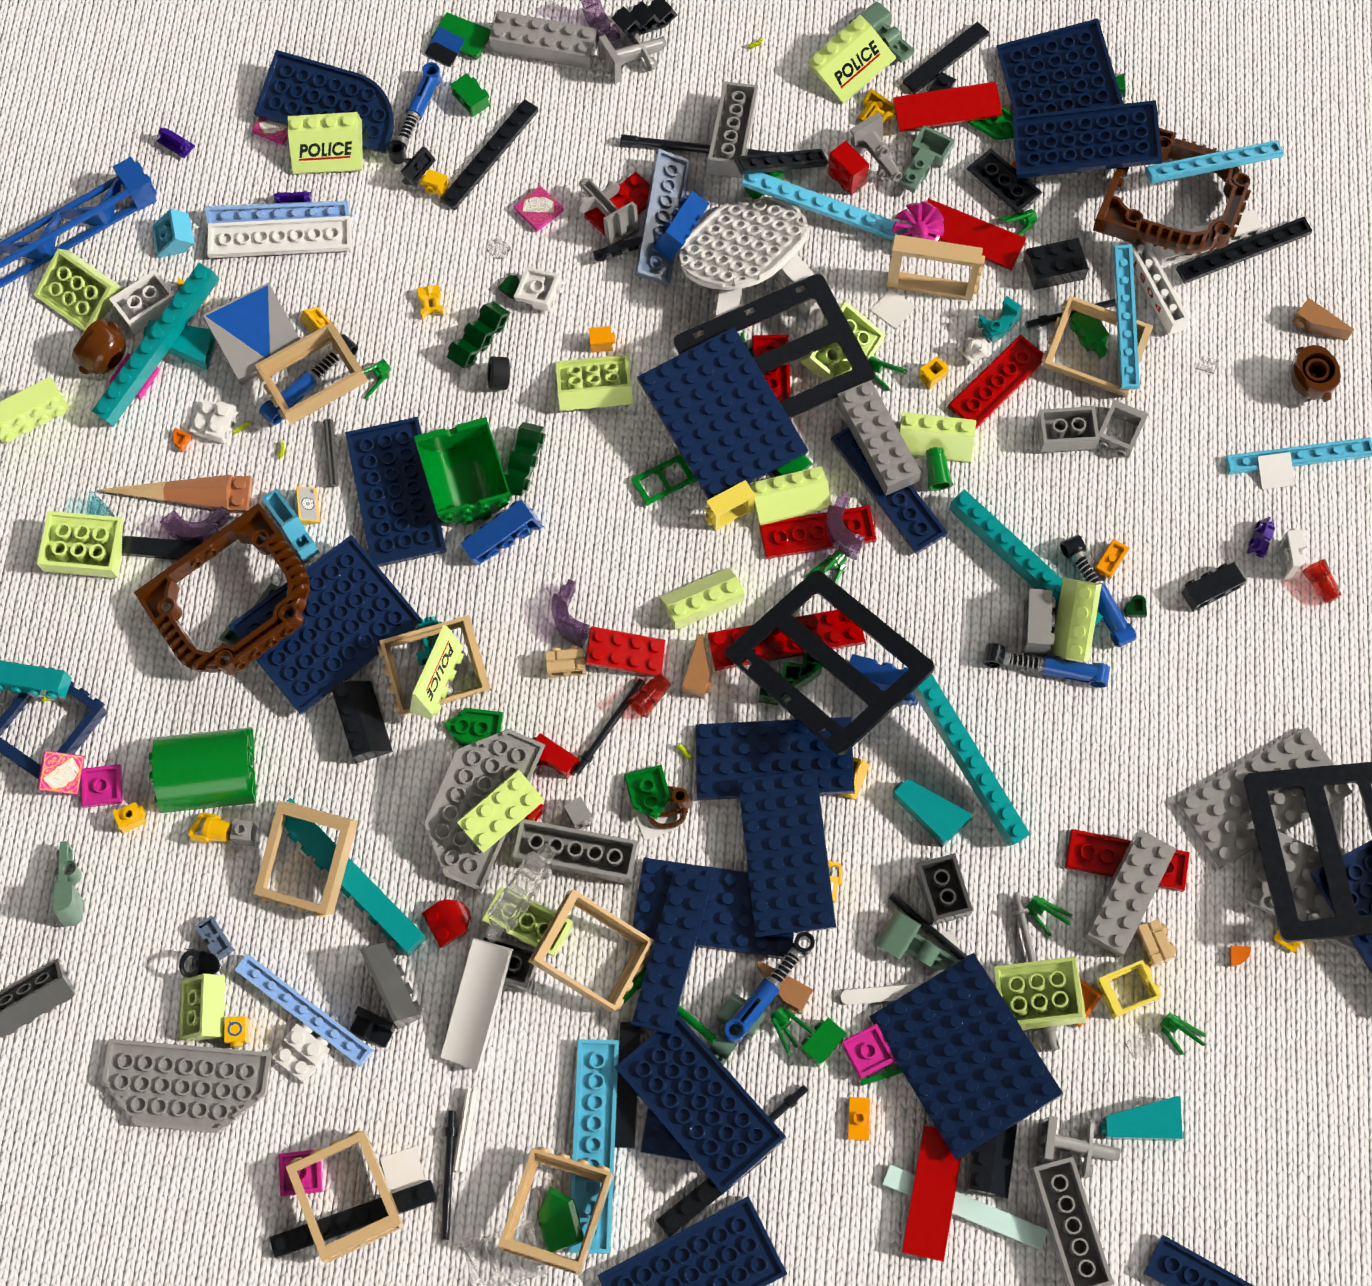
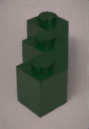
M494 301L484 304L480 308L478 320L470 322L465 326L463 338L453 341L449 345L447 358L462 368L472 366L478 360L477 354L480 351L484 352L493 342V335L503 330L511 312Z
M523 422L518 427L516 445L510 452L508 468L504 472L510 494L522 496L530 488V478L533 469L538 464V454L541 445L544 444L546 439L543 426Z
M804 652L803 664L783 661L782 676L799 690L821 674L822 666ZM760 688L758 703L779 704ZM785 694L781 699L784 701L788 696Z

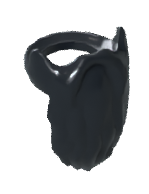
M186 949L187 951L184 952L179 961L180 973L187 978L201 974L214 975L221 966L214 954L196 949ZM189 956H192V971L186 972L184 967L185 961Z

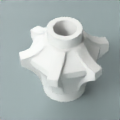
M969 337L967 339V347L962 355L972 364L980 359L989 358L990 355L987 347L989 343L983 337L979 339Z

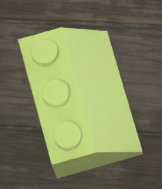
M201 974L182 980L179 1041H203L223 1037L225 976Z

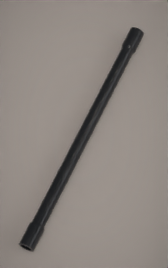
M621 134L620 145L709 153L711 146L709 144L645 138ZM748 149L747 155L779 152Z

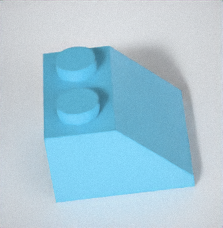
M170 208L152 226L156 257L161 258L185 253L194 244L189 213Z

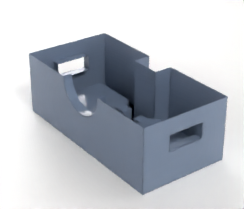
M212 915L195 926L203 941L206 943L209 941L210 944L207 947L219 961L235 951Z

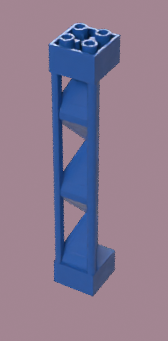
M132 157L123 160L113 166L116 177L0 241V257L1 253L10 254L0 260V269L20 257L34 260L1 279L0 288L51 260L57 249L69 250L137 210L140 211L156 202L157 199L154 194L157 192L149 176L144 174L138 161L135 162ZM108 190L99 205L76 208ZM129 196L133 205L114 215L117 202ZM62 218L70 220L69 222L61 225ZM80 223L94 226L54 249L57 236ZM48 224L37 240L16 242Z

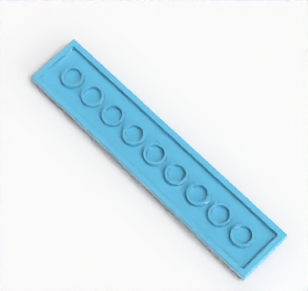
M578 1039L572 1160L578 1161V1159H582L594 1167H598V1165L605 1166L610 1169L613 1175L588 1252L590 1254H611L618 1072L615 1066L618 1065L619 1040ZM572 1174L570 1198L575 1200L583 1235L585 1236L602 1183ZM582 1243L569 1247L568 1253H579Z

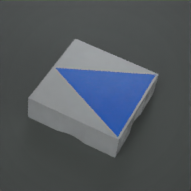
M269 282L203 315L204 321L224 353L239 384L257 376L258 369L255 364L300 340Z

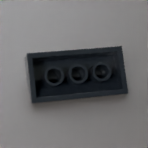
M347 681L332 686L333 696L354 762L357 764L393 752L372 682Z
M1017 1124L971 1151L966 1191L1008 1199Z

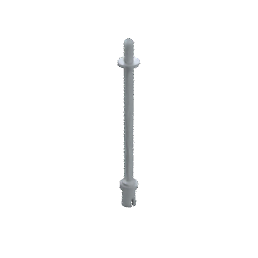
M1015 892L1013 893V901L1016 911L1012 912V916L1018 917L1028 962L1036 961L1025 916V914L1029 913V909L1023 908L1020 893ZM1057 1026L1041 1029V1033L1045 1037L1047 1052L1060 1049L1056 1035Z

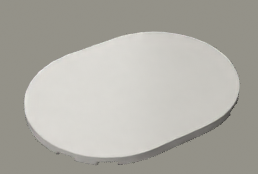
M748 197L738 199L737 203L731 205L727 203L711 213L685 240L686 242L681 247L679 254L681 269L693 282L712 289L733 290L761 283L778 272L804 245L808 235L806 217L795 205L773 197H763L762 199Z

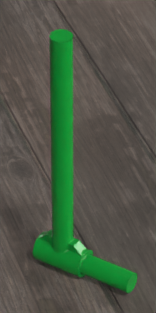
M646 967L635 977L632 988L622 998L624 999V1004L637 990L641 989ZM679 1006V1016L714 1044L718 1037L684 1008Z

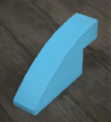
M278 489L261 498L303 562L320 552L306 532L299 517Z

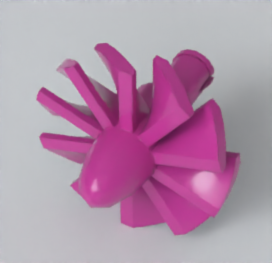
M921 201V204H907L906 207L910 213L905 209L895 216L896 219L907 221V224L895 222L892 233L908 228L905 233L900 235H911V237L938 241L939 236L944 234V218L936 207L925 201Z

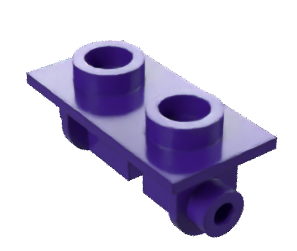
M160 128L158 131L160 138L157 142L182 158H185L195 147L194 144L167 128Z
M304 190V192L280 193L278 191L274 193V200L276 203L312 202V192Z
M1271 517L1259 520L1255 524V531L1249 541L1247 554L1256 552V556L1261 558L1267 554L1270 543L1265 539L1270 541L1275 530V524L1270 522Z

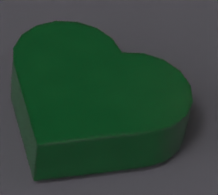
M515 275L508 276L498 286V289L509 298L515 299L514 295L520 283L519 278Z
M1142 595L1133 596L1131 601L1124 606V614L1131 618H1146V599Z

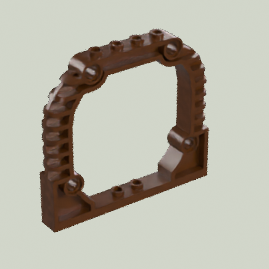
M1159 128L1162 161L1168 158L1181 160L1219 152L1216 151L1217 148L1215 147L1210 149L1205 144L1200 146L1195 141L1190 143L1185 138H1182V140L1177 139L1176 132ZM1238 166L1212 171L1225 182L1223 192L1229 200L1223 216L1220 219L1213 220L1206 231L1188 232L1149 221L1143 218V214L1139 210L1129 209L1120 197L1115 196L1117 189L1122 188L1124 182L1122 176L1126 177L1129 167L1116 168L1093 227V231L1131 243H1135V240L1139 239L1142 240V243L1146 244L1148 242L1153 244L1154 247L1158 245L1164 247V250L1171 249L1174 250V253L1183 252L1185 255H1189V253L1201 254V252L1209 249L1211 251L1215 247L1224 248L1228 245L1230 237H1235L1237 227L1234 226H1239L1242 217L1239 212H1244L1247 203L1243 201H1248L1251 190L1248 189L1251 179L1248 175L1242 173L1241 167L1239 170Z
M257 503L137 589L134 594L183 665L197 672L217 673L222 671L226 675H234L255 659L260 658L271 647H275L285 637L293 634L303 624L304 617L302 613L306 608V600L310 594V580L305 567L288 545L281 532L262 506ZM237 539L242 544H253L262 555L271 554L284 572L288 582L287 597L275 606L273 617L233 646L221 645L211 652L196 649L179 622L182 616V608L176 603L180 589L177 583L194 570L200 568L205 562L215 557Z

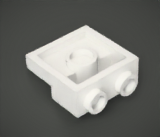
M526 267L514 298L516 301L532 304L535 309L550 312L551 308H555L557 305L556 296L558 292H562L564 283L560 274Z
M203 399L189 431L193 435L225 444L227 438L229 439L232 435V427L234 422L236 423L239 419V412L234 405L221 401L215 403Z
M1299 528L1289 529L1277 545L1283 580H1291L1303 564L1301 554L1307 547V538L1304 536L1303 530Z
M304 1023L302 1026L296 1024L285 1037V1042L272 1057L303 1083L309 1079L331 1051L327 1047L329 1043L321 1036H318L317 1039L312 1036L313 1030Z

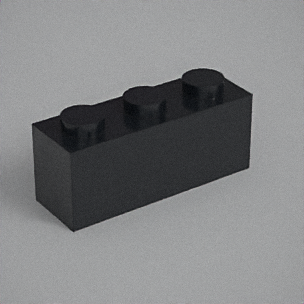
M1234 562L1229 565L1224 563L1217 568V571L1213 573L1211 571L1206 572L1201 576V579L1197 581L1193 579L1187 582L1181 594L1194 612L1242 588L1246 579Z

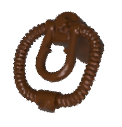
M668 786L669 791L673 792L669 802L675 803L676 810H672L669 813L661 812L660 814L662 817H671L681 813V817L673 823L663 824L647 816L652 826L659 829L676 828V826L678 827V825L680 826L685 821L688 809L691 807V800L685 789Z

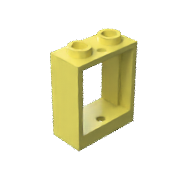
M745 480L706 501L705 519L709 526H713L715 531L754 511L755 494Z
M1143 960L1100 977L1095 981L1112 1019L1161 998V990L1158 984L1153 982L1150 976L1152 975L1151 969L1148 964H1144ZM1136 970L1149 998L1122 1009L1109 981Z

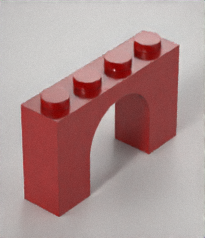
M539 733L537 737L534 736L532 739L545 744L537 766H548L568 779L579 763L578 758L543 734ZM540 804L524 819L537 821L545 811L544 805Z

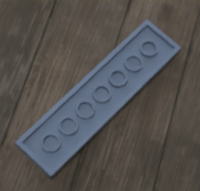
M658 149L654 160L635 275L668 286L671 282L675 255L671 260H668L653 248L656 243L654 238L660 231H664L663 225L668 218L670 220L673 218L671 213L676 206H681L679 201L686 192L691 160Z

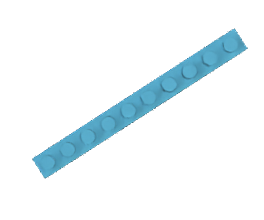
M764 173L745 174L741 183L743 187L894 241L895 234L900 235L908 230L906 228L892 233L893 225L896 222L894 220Z

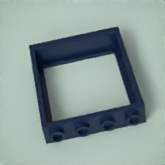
M72 681L68 693L90 707L91 710L57 751L68 754H75L108 713L102 701L97 698L91 699L88 697L90 694L83 688L76 689ZM23 692L17 696L0 717V736L33 696ZM0 737V753L39 779L41 765Z

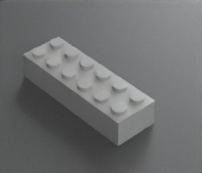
M497 11L489 42L492 52L591 70L599 39L597 28Z
M724 81L708 156L707 174L743 178L734 159L736 156H746L748 152L758 101V85Z
M867 381L839 393L836 405L885 496L919 482L921 471L872 381Z
M523 819L520 821L512 857L515 863L631 885L639 844L637 840Z
M1141 829L1137 831L1119 863L1083 938L1117 957L1124 955L1176 848Z
M1074 1157L1030 1169L1065 1286L1114 1285Z

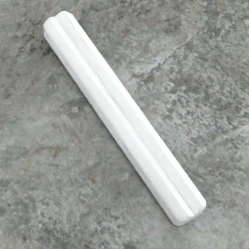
M467 1088L465 1091L453 1170L456 1172H464L477 1096V1090Z

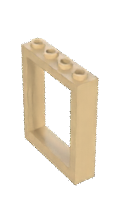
M895 234L886 287L971 301L973 294H977L984 266L985 256L982 255L983 248ZM902 256L971 266L969 281L962 282L900 272Z
M1069 296L1068 300H1064L1060 310L1063 313L1061 317L1056 319L1054 327L1057 329L1055 334L1051 333L1047 344H1050V348L1048 351H1044L1041 361H1044L1042 367L1126 397L1129 390H1120V381L1117 386L1052 362L1072 310L1117 326L1116 312ZM1136 320L1138 361L1140 363L1153 325Z
M333 322L255 364L258 369L257 377L261 383L265 381L264 389L268 395H273L270 398L275 407L279 406L281 408L278 410L283 420L287 419L290 425L368 382L362 368ZM332 343L349 370L350 375L289 408L271 376Z
M470 615L380 640V646H377L380 657H384L386 662L383 665L385 675L390 676L391 683H388L390 693L395 694L396 701L393 702L396 713L400 712L401 716L412 714L410 706H407L391 647L440 634L443 625H446L450 630L462 629L478 686L446 695L445 699L441 698L439 704L443 705L491 691Z
M278 800L253 894L259 895L260 900L271 902L276 900L280 906H296L295 910L301 912L314 911L313 915L325 918L326 915H333L358 821L288 801ZM287 815L340 830L321 904L267 889Z
M572 889L567 891L528 962L606 1011L613 1012L619 1010L623 1005L624 999L622 998L632 988L634 984L632 980L635 974L637 975L643 967L642 961L652 951L651 945L654 940ZM573 906L578 907L636 944L631 957L607 1000L544 961Z
M356 1130L342 1141L341 1139L334 1140L329 1144V1147L315 1149L310 1152V1156L303 1159L302 1157L296 1158L290 1162V1165L286 1166L323 1263L327 1264L404 1227L368 1134L364 1130ZM360 1143L389 1216L325 1245L297 1171Z
M532 1147L498 1244L499 1249L581 1276L613 1179L610 1169L598 1165V1167L590 1166L589 1162L578 1159V1161L571 1160L568 1155L563 1153L555 1155L544 1147H538V1149ZM539 1163L602 1183L577 1260L513 1240Z

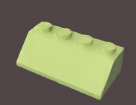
M902 412L899 432L913 457L926 458V450L933 447H942L948 461L971 463L976 420Z
M822 466L750 483V488L755 494L754 509L760 525L832 508L829 487Z
M728 567L660 596V600L674 629L677 630L743 602L745 592L737 576Z
M1063 578L1051 654L1082 662L1090 659L1102 584Z
M501 886L485 913L482 922L536 948L555 912ZM566 919L547 954L554 957L564 946L573 929L572 920Z

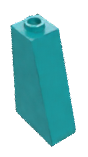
M149 320L148 326L144 328V337L156 321ZM186 326L167 353L208 370L216 341L209 329Z
M907 779L904 783L900 781L893 788L894 793L892 797L942 847L973 816L970 812L910 779Z
M1181 1096L1107 1115L1103 1118V1121H1100V1134H1103V1139L1180 1141L1183 1139Z

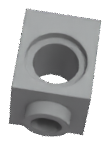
M581 796L563 805L564 811L575 829L583 830L591 825L590 822L593 821L592 815Z
M233 820L230 840L235 845L254 846L257 826L253 821Z

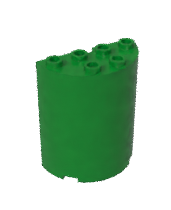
M486 417L457 424L452 429L443 428L414 436L435 509L440 520L445 523L469 525L476 520L491 518L492 514L509 504L511 494Z
M247 727L156 737L153 740L152 752H149V762L152 764L149 780L150 783L154 784L155 806L159 807L162 813L257 803L254 769V729Z

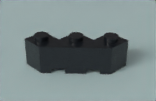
M652 0L649 6L641 1L633 7L631 12L623 6L615 12L611 19L628 38H633L636 33L645 34L652 32L655 27L660 29L666 27L678 14L665 0Z

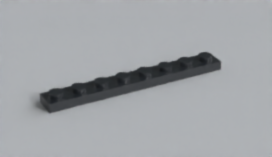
M524 99L440 198L441 202L456 210L539 112L538 107Z
M1301 217L1177 266L1176 271L1183 283L1186 284L1311 235L1313 230L1305 217Z
M432 1180L392 1193L399 1214L438 1201ZM378 1198L316 1220L323 1240L327 1241L366 1227L389 1215L382 1198ZM308 1224L269 1237L275 1258L315 1245Z

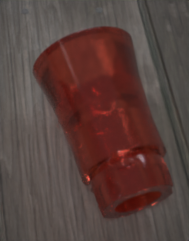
M1322 559L1302 571L1315 588L1319 597H1322L1325 604L1342 596L1326 559Z
M658 674L655 678L650 679L636 694L628 699V703L639 715L648 718L671 684L663 675Z

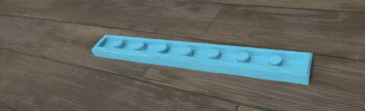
M1274 140L1147 166L1144 172L1150 183L1154 184L1283 157L1284 151L1279 142Z
M1132 244L1114 245L1113 263L1120 390L1139 389Z
M1368 437L1226 455L1224 459L1228 475L1260 471L1258 456L1287 452L1291 453L1292 467L1372 457V439Z

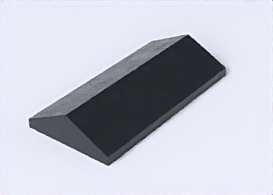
M991 148L967 167V170L1017 213L1027 210L1042 194V191L1027 178L1017 179L1016 169Z

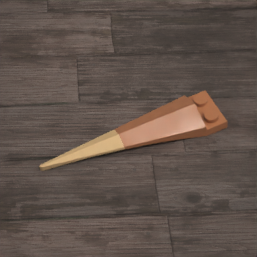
M222 475L103 488L101 490L108 494L162 500L228 513H245L250 507L253 478L251 476Z

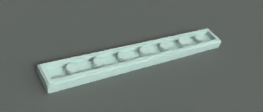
M889 1165L882 1185L911 1197L915 1174ZM955 1192L953 1215L1037 1250H1042L1048 1233L1047 1229Z

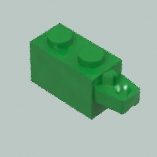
M1080 312L1072 314L1069 327L1078 336L1080 345L1085 347L1087 352L1090 350L1094 351L1099 359L1106 356L1108 350L1105 345L1109 333L1101 320Z

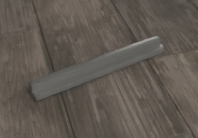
M329 418L323 420L328 484L330 487H338L339 478L333 419Z

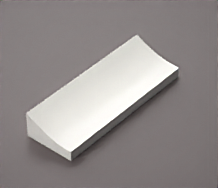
M473 938L440 1058L461 1064L475 1071L481 1068L513 949Z

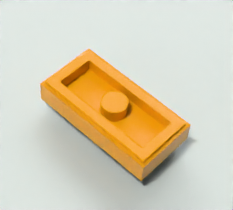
M1113 539L1094 568V571L1111 579L1127 554L1129 547Z
M849 1097L848 1140L869 1141L870 1098Z

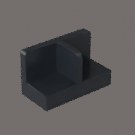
M421 147L412 158L404 160L406 165L400 171L405 177L402 180L403 184L415 185L436 161L426 147Z
M358 1006L354 1012L356 1018L350 1031L386 1048L397 1026L393 1022Z

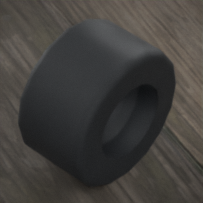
M491 356L489 358L487 380L490 389H508L510 382V361L508 357Z

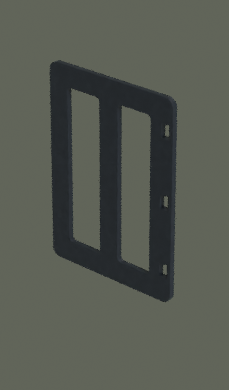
M821 274L809 276L680 333L674 338V346L680 355L733 327L739 332L808 300L815 299L828 323L827 326L753 359L764 375L826 346L838 343L852 369L781 401L780 404L789 419L837 398V395L843 391L867 381H873L875 377L872 366L825 278ZM804 285L806 290L797 293L795 288ZM754 307L755 312L746 316L744 311ZM703 330L704 335L697 338L694 337L693 333Z
M819 570L810 573L725 651L729 661L838 755L847 753L935 671V665L932 660ZM818 594L909 669L887 690L883 691L792 615L813 595ZM779 630L866 703L868 707L848 726L843 728L753 650L773 631ZM746 660L751 664L748 669L742 665ZM785 694L791 699L788 703L781 699ZM827 730L832 735L827 739L821 733Z
M1372 762L1248 773L1244 778V786L1280 937L1285 942L1372 935V915L1360 916L1356 913L1324 786L1356 783L1359 787L1372 836ZM1301 788L1303 790L1335 918L1299 920L1268 791Z

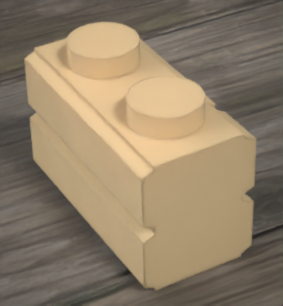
M570 646L566 650L551 648L545 652L548 678L587 674L584 648Z
M1159 919L1138 926L1135 932L1150 968L1172 960L1176 953L1174 944L1167 939V928L1164 923H1160Z

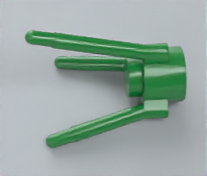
M1033 209L1000 217L999 221L1005 220V223L1019 220L1022 226L1025 225L1017 233L1021 236L1028 229L1033 228V223L1037 222V215Z
M874 356L868 359L875 372L874 379L887 391H890V387L876 373L880 374L883 367L903 374L908 372L906 369L886 363Z
M384 359L363 370L364 374L372 371L376 377H381L365 395L366 399L385 379L389 378L387 373L391 369Z
M836 550L806 574L805 577L827 564L822 573H825L830 568L833 570L838 569L833 580L837 584L842 571L846 568L844 563L847 561V557L841 551Z
M1035 895L1027 905V908L1030 910L1028 914L1036 920L1048 936H1051V932L1037 914L1041 916L1046 911L1065 924H1071L1070 921L1052 909L1068 917L1073 916L1071 913L1046 901L1042 897L1040 898Z
M779 1008L770 1016L787 1055H790L791 1052L781 1030H784L795 1048L798 1047V1044L787 1028L791 1024L790 1019H793L810 1034H814V1031L797 1018L790 1009L785 1011L784 1008Z
M1169 1012L1160 1023L1163 1027L1161 1032L1168 1037L1180 1055H1184V1052L1170 1034V1031L1174 1034L1179 1029L1201 1046H1205L1202 1040L1183 1026L1203 1037H1206V1034L1180 1019L1176 1014L1173 1015Z

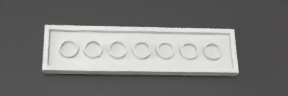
M351 216L208 224L207 255L209 258L352 251Z

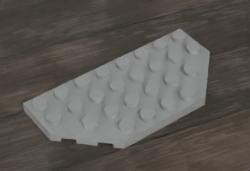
M507 729L456 749L424 822L446 877L482 892L506 834L483 853L460 827L457 820L517 769L530 782L545 744Z
M109 1039L102 1081L129 1115L135 1126L220 1133L267 1095L273 1054L271 1052Z

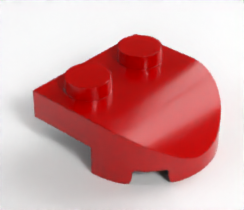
M451 899L441 900L421 913L440 948H444L458 937H463L469 930L471 913L463 902Z

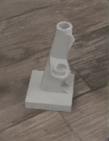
M636 33L635 37L630 38L633 45L615 50L606 35H602L599 37V60L605 59V69L608 74L613 72V82L617 84L621 82V65L643 57L649 70H654L657 67V63L654 57H650V54L664 50V47L667 46L665 38L662 36L641 42L639 34Z
M877 112L851 128L850 132L853 134V138L850 141L854 149L859 154L868 150L879 164L877 178L884 181L889 177L891 181H899L903 174L893 161L888 144L882 142L883 116Z
M582 178L580 180L579 186L589 198L579 199L577 208L581 213H585L598 207L605 215L603 219L606 244L608 246L619 243L639 231L637 205L632 201L618 209L609 200L620 190L617 182L610 181L606 188L601 191L590 178Z
M1048 1116L1041 1120V1125L1047 1126L1046 1134L1040 1136L1038 1142L1039 1146H1044V1153L1042 1156L1037 1157L1036 1162L1045 1164L1053 1160L1054 1149L1085 1155L1082 1178L1087 1179L1093 1175L1091 1157L1119 1161L1120 1148L1093 1143L1094 1135H1097L1098 1123L1094 1122V1120H1088L1086 1141L1056 1135L1058 1117Z

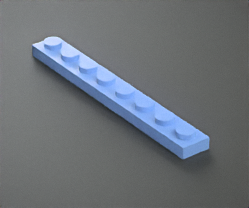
M349 200L205 207L207 225L209 223L350 216Z
M246 954L234 969L360 1067L363 1066L374 1050L249 954Z

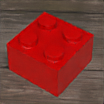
M844 141L830 152L828 174L840 184L844 191L852 195L867 184L869 163L847 141Z

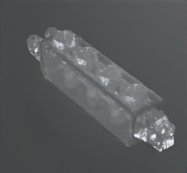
M545 844L538 853H528L488 911L490 925L486 929V938L489 942H496L503 932L508 934L510 930L513 931L519 922L518 917L521 913L524 914L528 910L530 899L532 896L536 897L541 890V883L543 880H548L553 871L551 870V862L556 854L554 847Z

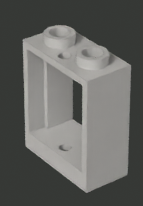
M1113 400L1099 431L1100 440L1098 446L1101 449L1113 451L1118 456L1129 458L1148 413ZM1111 416L1138 426L1130 445L1104 434Z

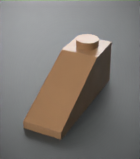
M1310 298L1297 311L1292 320L1298 328L1306 332L1342 340H1348L1354 331L1352 327Z
M698 634L682 684V693L704 699L705 694L710 693L712 682H710L703 637Z
M758 961L757 969L765 979L771 976L774 968ZM786 976L785 981L781 982L782 985L779 987L780 992L777 994V997L786 1006V1010L790 1009L793 1014H797V1012L802 1014L813 989Z

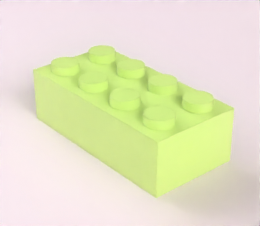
M51 376L0 401V439L4 444L15 440L16 437L24 433L31 432L40 425L47 424L53 418L62 416L71 410Z
M517 769L459 818L457 823L484 853L545 800L520 770Z

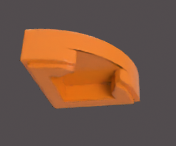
M174 428V444L179 451L183 452L192 436Z
M1231 945L1229 947L1230 967L1238 966L1246 961L1251 953V947Z

